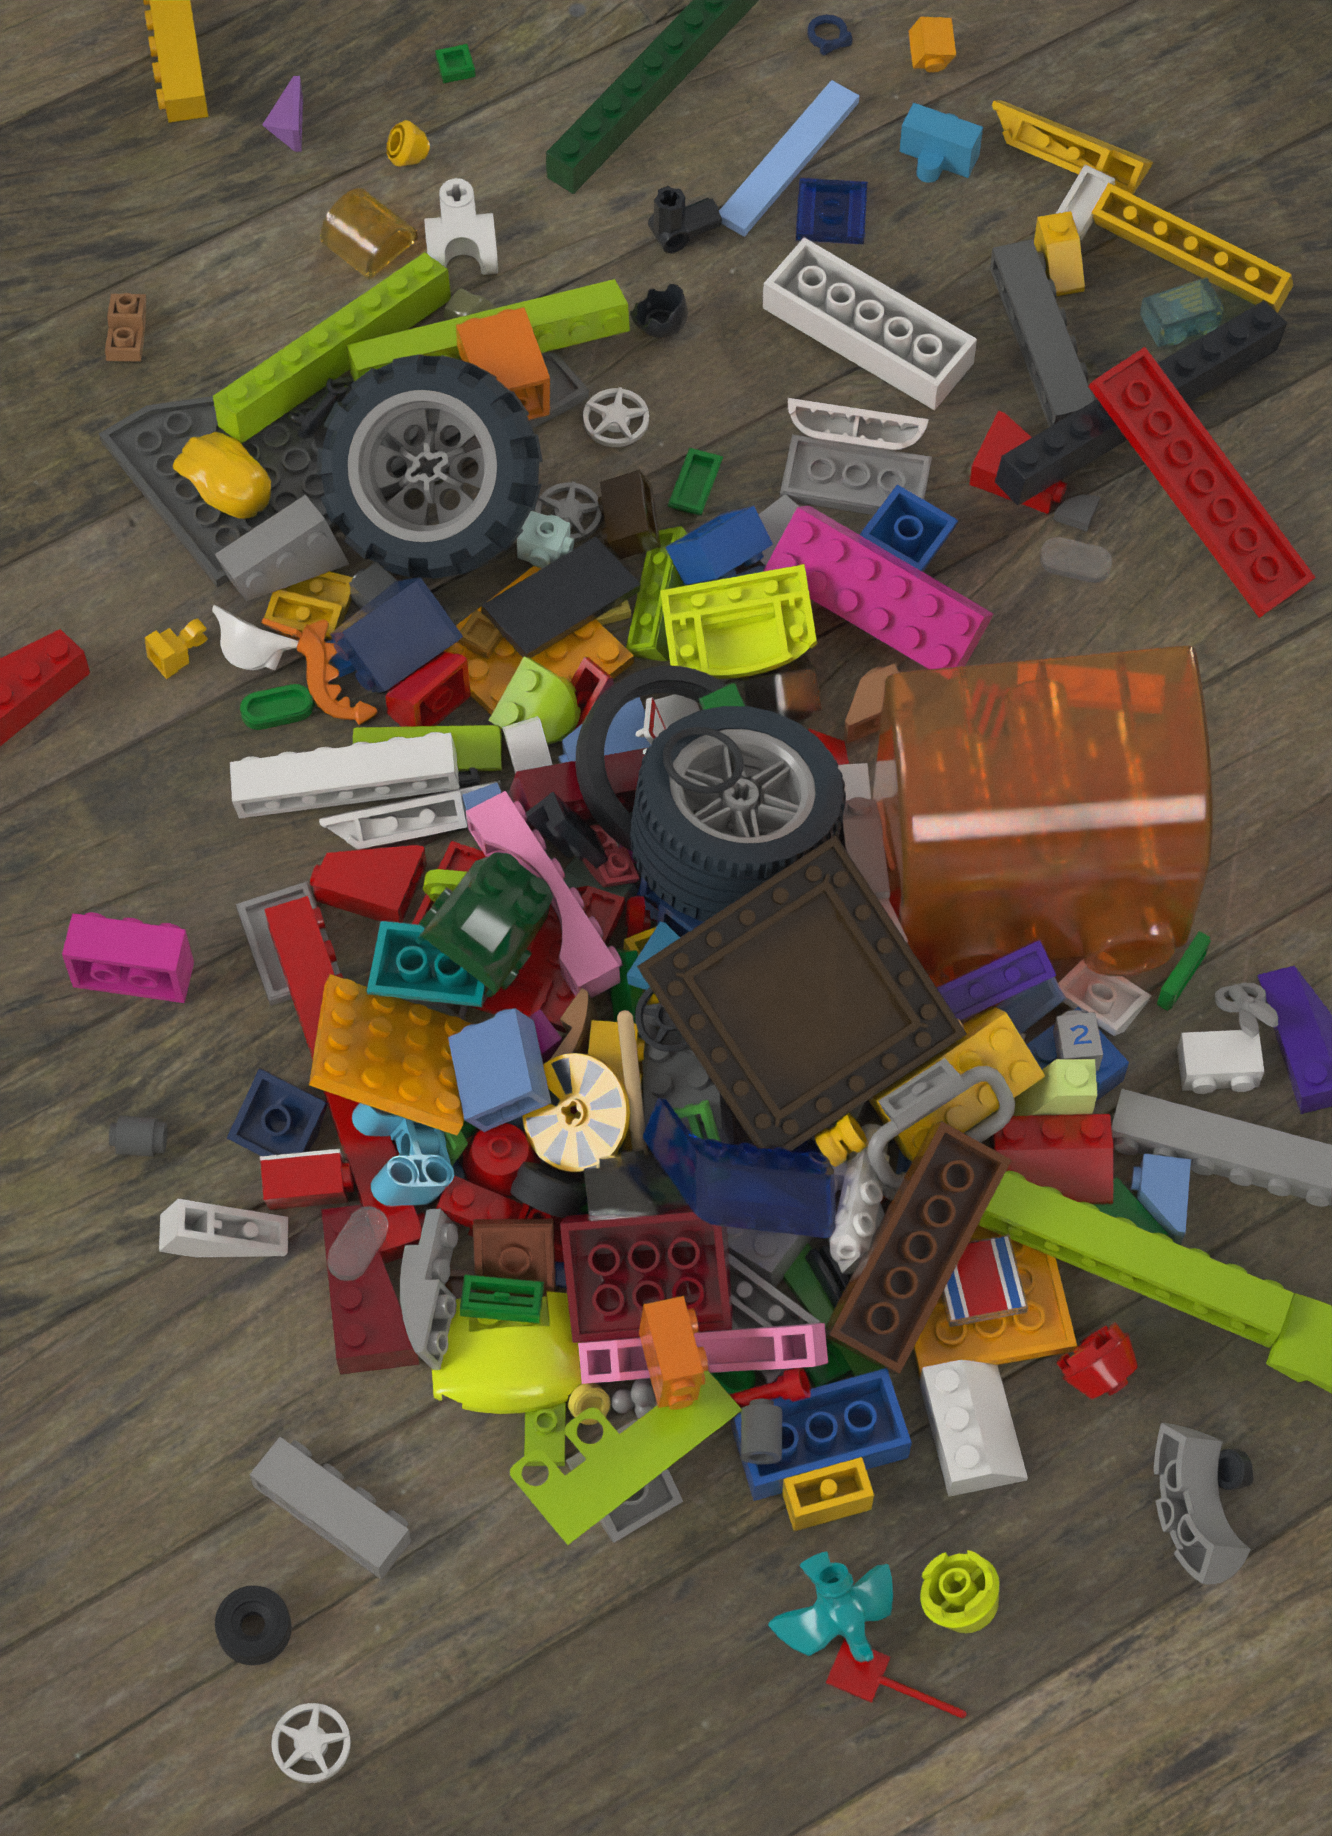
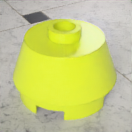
M967 1550L968 1554L959 1553L948 1556L946 1552L934 1558L922 1573L924 1582L921 1588L920 1600L925 1614L934 1623L959 1633H973L987 1626L996 1615L999 1604V1577L995 1568L988 1560L970 1550Z

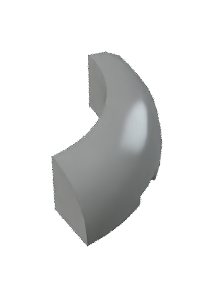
M1161 1423L1155 1450L1154 1475H1160L1161 1498L1156 1500V1506L1163 1532L1170 1533L1177 1548L1174 1555L1192 1577L1206 1585L1222 1583L1234 1576L1242 1567L1251 1550L1233 1532L1221 1505L1218 1489V1462L1223 1441L1194 1429Z

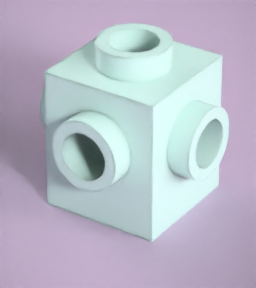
M530 511L522 526L524 531L517 537V558L528 561L538 568H544L572 551L575 540L570 538L569 522L555 515L547 516Z

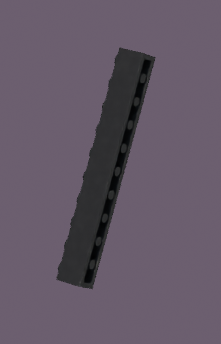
M1263 300L1157 364L1188 404L1278 350L1287 322ZM1098 399L1002 455L995 483L1019 506L1127 441V438Z

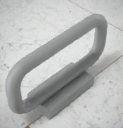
M943 1058L878 1101L891 1121L880 1127L873 1134L868 1143L867 1154L873 1169L885 1186L898 1190L906 1173L896 1174L892 1170L883 1154L885 1144L976 1083L985 1081L991 1086L999 1101V1109L992 1117L966 1133V1135L981 1143L1009 1123L1014 1114L1015 1101L1004 1077L997 1069L989 1066H977L960 1075Z

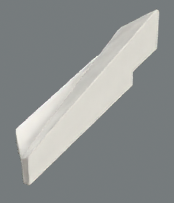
M499 780L459 790H451L320 818L319 822L321 826L328 828L356 849L468 827L467 810L462 801V795L496 782L502 793L501 782Z

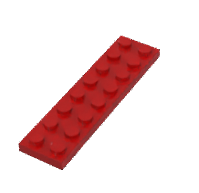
M1143 347L1088 385L1259 618L1316 578L1146 347Z

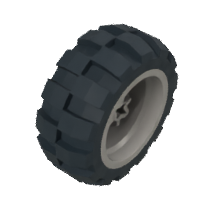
M417 354L393 359L392 363L379 369H370L351 384L352 390L342 402L336 401L324 424L328 429L323 448H318L317 475L322 477L325 493L321 500L331 523H336L346 536L345 542L364 559H370L379 563L386 571L407 577L432 579L466 574L489 564L488 561L500 552L507 551L524 531L522 526L530 511H535L542 485L538 484L539 462H543L539 437L537 434H534L527 417L529 413L516 394L499 382L496 376L472 363L443 355L424 356ZM427 409L440 410L436 432L430 428ZM415 426H420L425 433V439L419 446L412 445L409 440L410 430ZM456 426L461 433V439L457 445L450 447L446 444L444 435L448 428ZM387 432L403 445L399 452L381 445ZM476 436L481 448L465 453L463 448ZM401 457L406 462L407 470L403 476L397 478L391 472V464L394 459ZM468 458H473L478 463L479 469L476 476L468 479L462 472V465ZM425 459L428 461L443 459L433 468L435 473L433 476L429 473L418 474L426 466ZM450 466L449 474H447L446 468ZM444 480L442 483L435 485L436 481ZM399 483L400 487L404 489L387 502L381 489ZM465 483L480 488L475 500L463 489ZM415 489L421 490L424 494L425 501L419 509H413L408 500L409 494ZM451 489L456 490L460 495V503L453 510L447 508L444 503V496ZM432 503L436 504L438 525H427L429 508L432 506Z

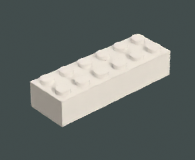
M806 238L799 242L764 282L763 309L934 411L974 364L977 343L975 337Z

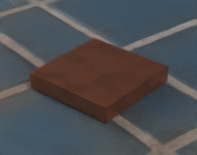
M474 1219L475 1276L544 1282L542 1297L547 1296V1291L556 1292L553 1219ZM476 1290V1293H495L494 1291ZM509 1293L510 1296L534 1297V1295Z

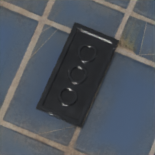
M595 536L484 603L481 613L491 621L494 627L500 631L501 635L522 657L532 658L640 592L641 584Z

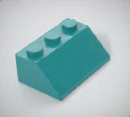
M387 921L380 922L367 987L369 995L483 1006L487 999L485 993L489 988L427 940L418 944L416 939L424 930L421 925Z

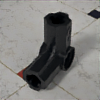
M670 186L658 189L657 197L654 199V213L648 220V226L664 252L671 254L678 252L689 243L690 238L722 225V218L713 198H705L685 207L686 197L681 189H674Z

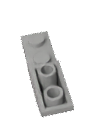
M429 1209L426 1211L419 1245H405L400 1276V1302L408 1338L415 1353L433 1370L441 1369L443 1355L448 1349V1333L451 1319L456 1313V1297L446 1288L445 1284L450 1277V1261L453 1248L458 1242V1227L441 1209Z

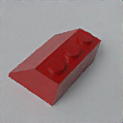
M1110 1114L1012 1116L1008 1124L990 1136V1148L1012 1160L1006 1171L1017 1172L1024 1176L1027 1181L1038 1186L1055 1188L1063 1196L1076 1202L1113 1204V1138Z

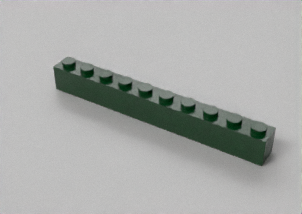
M692 0L546 151L547 178L570 193L575 194L759 0Z

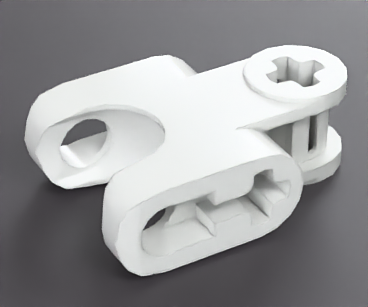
M457 178L446 181L441 186L439 193L441 217L424 218L427 254L446 268L448 262L453 257L469 255L479 262L481 274H497L498 259L493 213L476 214L474 191L469 182Z

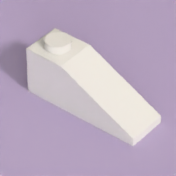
M177 1199L160 1215L159 1252L190 1257L285 1256L288 1253V1217Z

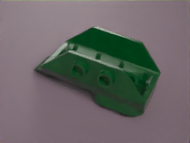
M500 852L493 853L488 857L475 861L453 891L448 887L444 889L419 922V925L424 930L416 939V942L421 944L424 940H427L487 986L489 989L485 995L490 998L497 993L500 987L504 990L509 987L518 975L521 967L531 956L532 952L527 947L548 918L549 907L553 899L552 892L546 881L532 874L519 864L512 855Z

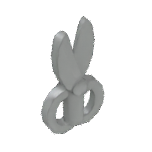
M1241 983L1222 987L1216 991V1005L1223 1011L1239 1012L1240 1027L1249 1037L1253 1038L1259 1033L1256 1017L1271 1027L1278 1026V1015L1269 1004L1265 1003L1266 993L1261 986L1254 983ZM1247 993L1254 995L1256 998L1249 996ZM1230 996L1233 1001H1228L1225 997Z

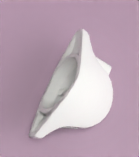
M213 605L212 611L216 615L221 628L220 645L225 658L236 667L246 670H259L267 667L276 670L283 652L297 648L299 641L262 630L234 614Z

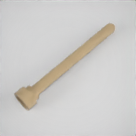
M624 1010L618 1014L617 1022L624 1084L630 1105L629 1128L632 1153L626 1162L627 1179L631 1183L637 1184L630 1176L628 1168L638 1167L644 1175L638 1176L644 1184H648L658 1178L655 1175L658 1173V1168L653 1165L654 1163L657 1164V1160L648 1151L647 1143L645 1142V1120L634 1021L631 1012Z

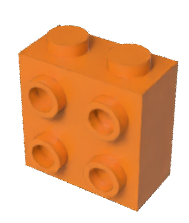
M684 1296L648 1303L643 1306L639 1336L658 1408L669 1406L672 1410H678L692 1405L693 1401L698 1400L701 1385L705 1384L704 1371H708V1360L704 1347H697L694 1333H698L697 1318L693 1308L687 1309Z

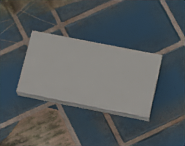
M792 434L780 498L786 494L796 503L874 515L897 484L924 500L932 457L818 440Z

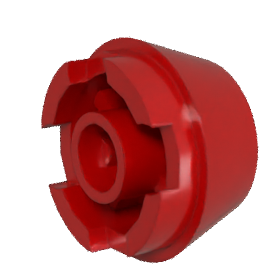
M504 1123L485 1132L480 1130L475 1134L464 1150L462 1163L465 1176L469 1182L507 1197L512 1196L511 1187L517 1177L521 1164L525 1161L540 1164V1156L532 1148L525 1131L512 1124Z
M1116 1322L1110 1325L1109 1329L1105 1325L1080 1341L1081 1344L1073 1351L1074 1355L1070 1357L1066 1353L1056 1362L1064 1373L1062 1379L1089 1399L1097 1398L1104 1393H1107L1109 1396L1115 1394L1129 1383L1126 1378L1138 1368L1129 1333H1123Z

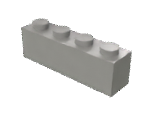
M279 1437L249 1474L253 1487L382 1580L411 1542L409 1529L407 1528L408 1522L395 1511L390 1509L385 1513L374 1505L376 1499L365 1489L357 1486L354 1490L342 1482L344 1476L330 1464L325 1463L322 1467L311 1459L312 1453L298 1441L293 1440L290 1444Z

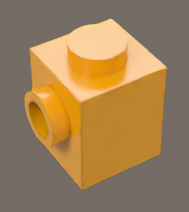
M920 17L908 31L912 66L914 69L939 72L944 70L956 56L952 18Z

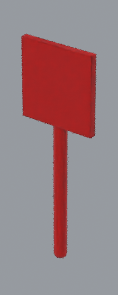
M844 1638L826 1684L870 1703L874 1699L879 1684H883L959 1718L966 1717V1711L883 1676L891 1658L890 1656L872 1649L874 1658L871 1661H856Z

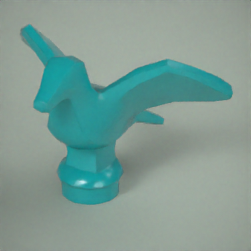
M827 1551L803 1561L800 1567L815 1585L816 1602L813 1606L777 1615L770 1620L768 1626L788 1646L807 1656L825 1648L837 1635H842L846 1639L856 1661H871L874 1656L872 1647L865 1635V1622L879 1621L891 1615L893 1583L889 1565L875 1566L853 1585V1577L848 1572L847 1567L841 1563H830Z

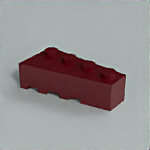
M648 747L604 755L605 768L610 785L616 797L629 813L633 812L639 770L642 759L645 756L643 750L648 749ZM576 761L516 771L508 795L512 802L519 801L525 812L554 792L588 825L597 823L581 794L577 780ZM526 821L531 831L536 829L529 821ZM540 832V834H541V836L543 837V839H547V838Z
M353 1205L321 1209L336 1360L340 1375L420 1365L418 1355L415 1353L407 1335L402 1309L362 1206Z

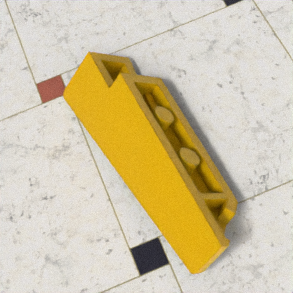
M994 100L992 103V108L997 112L1004 130L1002 133L1006 144L1078 175L1084 165H1088L1115 178V186L1134 194L1153 164L1151 160L1005 101Z

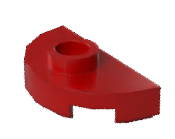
M643 896L630 897L627 900L625 927H628L627 938L650 929V910H645Z

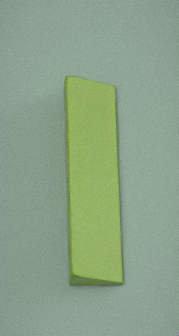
M682 526L659 530L661 547L649 550L646 553L640 580V592L637 594L626 648L634 657L657 661H669L670 659L660 590L685 586L665 548L688 534Z
M499 725L360 727L353 729V744L357 742H385L394 737H404L407 739L423 737L432 732L451 733L456 748L458 771H470L469 767H475L477 771H502V732Z

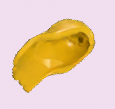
M213 432L201 437H192L183 447L182 453L174 460L173 469L193 483L204 501L228 515L238 519L251 518L256 516L258 512L263 511L271 498L270 477L260 463L247 452L236 438L229 437L220 432Z

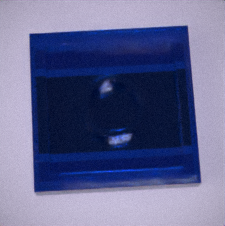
M800 178L796 241L806 238L812 242L864 244L868 182Z

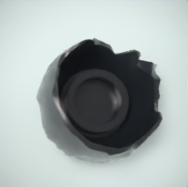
M669 284L665 291H657L654 288L649 289L647 297L643 301L636 303L633 311H630V316L635 325L649 336L657 338H667L677 334L684 327L688 318V308L683 289L676 284Z

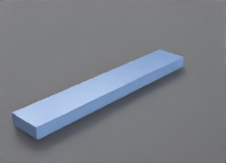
M831 80L719 210L722 224L745 237L858 105L859 95Z

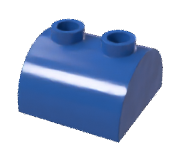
M897 484L860 533V536L923 572L956 528L958 520Z

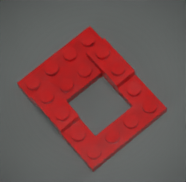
M451 841L438 869L468 872L475 861L486 856L481 850ZM591 886L577 887L576 889L584 903L583 911L588 918L591 916L595 917L603 932V937L601 938L605 945L608 946L625 908V897ZM427 894L412 924L419 925V922L433 906L434 901ZM552 904L549 907L547 920L527 947L532 952L531 956L521 967L518 975L506 990L500 987L495 995L490 998L487 997L482 1007H469L493 1015L502 1010L516 1008L527 1017L541 1009L555 1030L566 1033L560 1018L574 1000L575 995L561 975L559 957L562 946V929Z

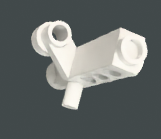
M867 1124L861 1127L868 1142L873 1134L882 1126ZM888 1141L883 1148V1154L889 1163L890 1156L887 1155ZM868 1147L860 1152H851L849 1160L846 1159L845 1162L837 1167L830 1164L823 1153L819 1152L814 1166V1173L816 1175L814 1188L817 1192L824 1195H832L837 1190H842L830 1242L837 1246V1254L847 1260H855L861 1254L870 1250L872 1236L876 1230L875 1223L879 1204L883 1196L891 1201L897 1190L885 1186L877 1176L868 1158Z

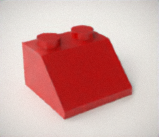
M448 652L438 654L415 670L403 682L399 681L389 689L385 696L388 715L401 727L437 726L471 696L468 660L461 654Z

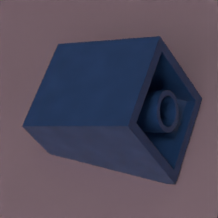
M421 577L395 581L330 633L336 642L334 643V648L345 661L351 662L357 671L355 676L358 682L366 690H371L372 692L388 690L463 637Z

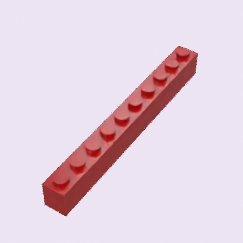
M308 896L266 908L264 912L267 926L313 1060L325 983L330 974L343 978L342 973L334 974L331 963L337 962L331 940L323 941L320 930L326 927L320 908L312 909ZM323 1090L346 1161L350 1163L354 1185L383 1263L386 1264L403 1258L405 1245H419L425 1214L424 1212L417 1214L414 1205H384L371 1192L372 1179L392 1157L399 1155L397 1145L392 1143L390 1135L368 1136L359 1132L352 1122V1113L359 1102Z

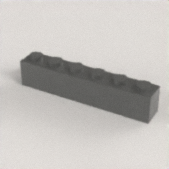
M1033 239L994 247L992 249L990 270L1048 425L1051 427L1097 398L1088 387L1087 367L1084 362L1080 363L1078 360V347L1075 336L1073 334L1069 335L1067 331L1065 310L1062 306L1058 307L1055 300L1056 288L1054 281L1047 279L1044 255L1041 251L1037 252Z

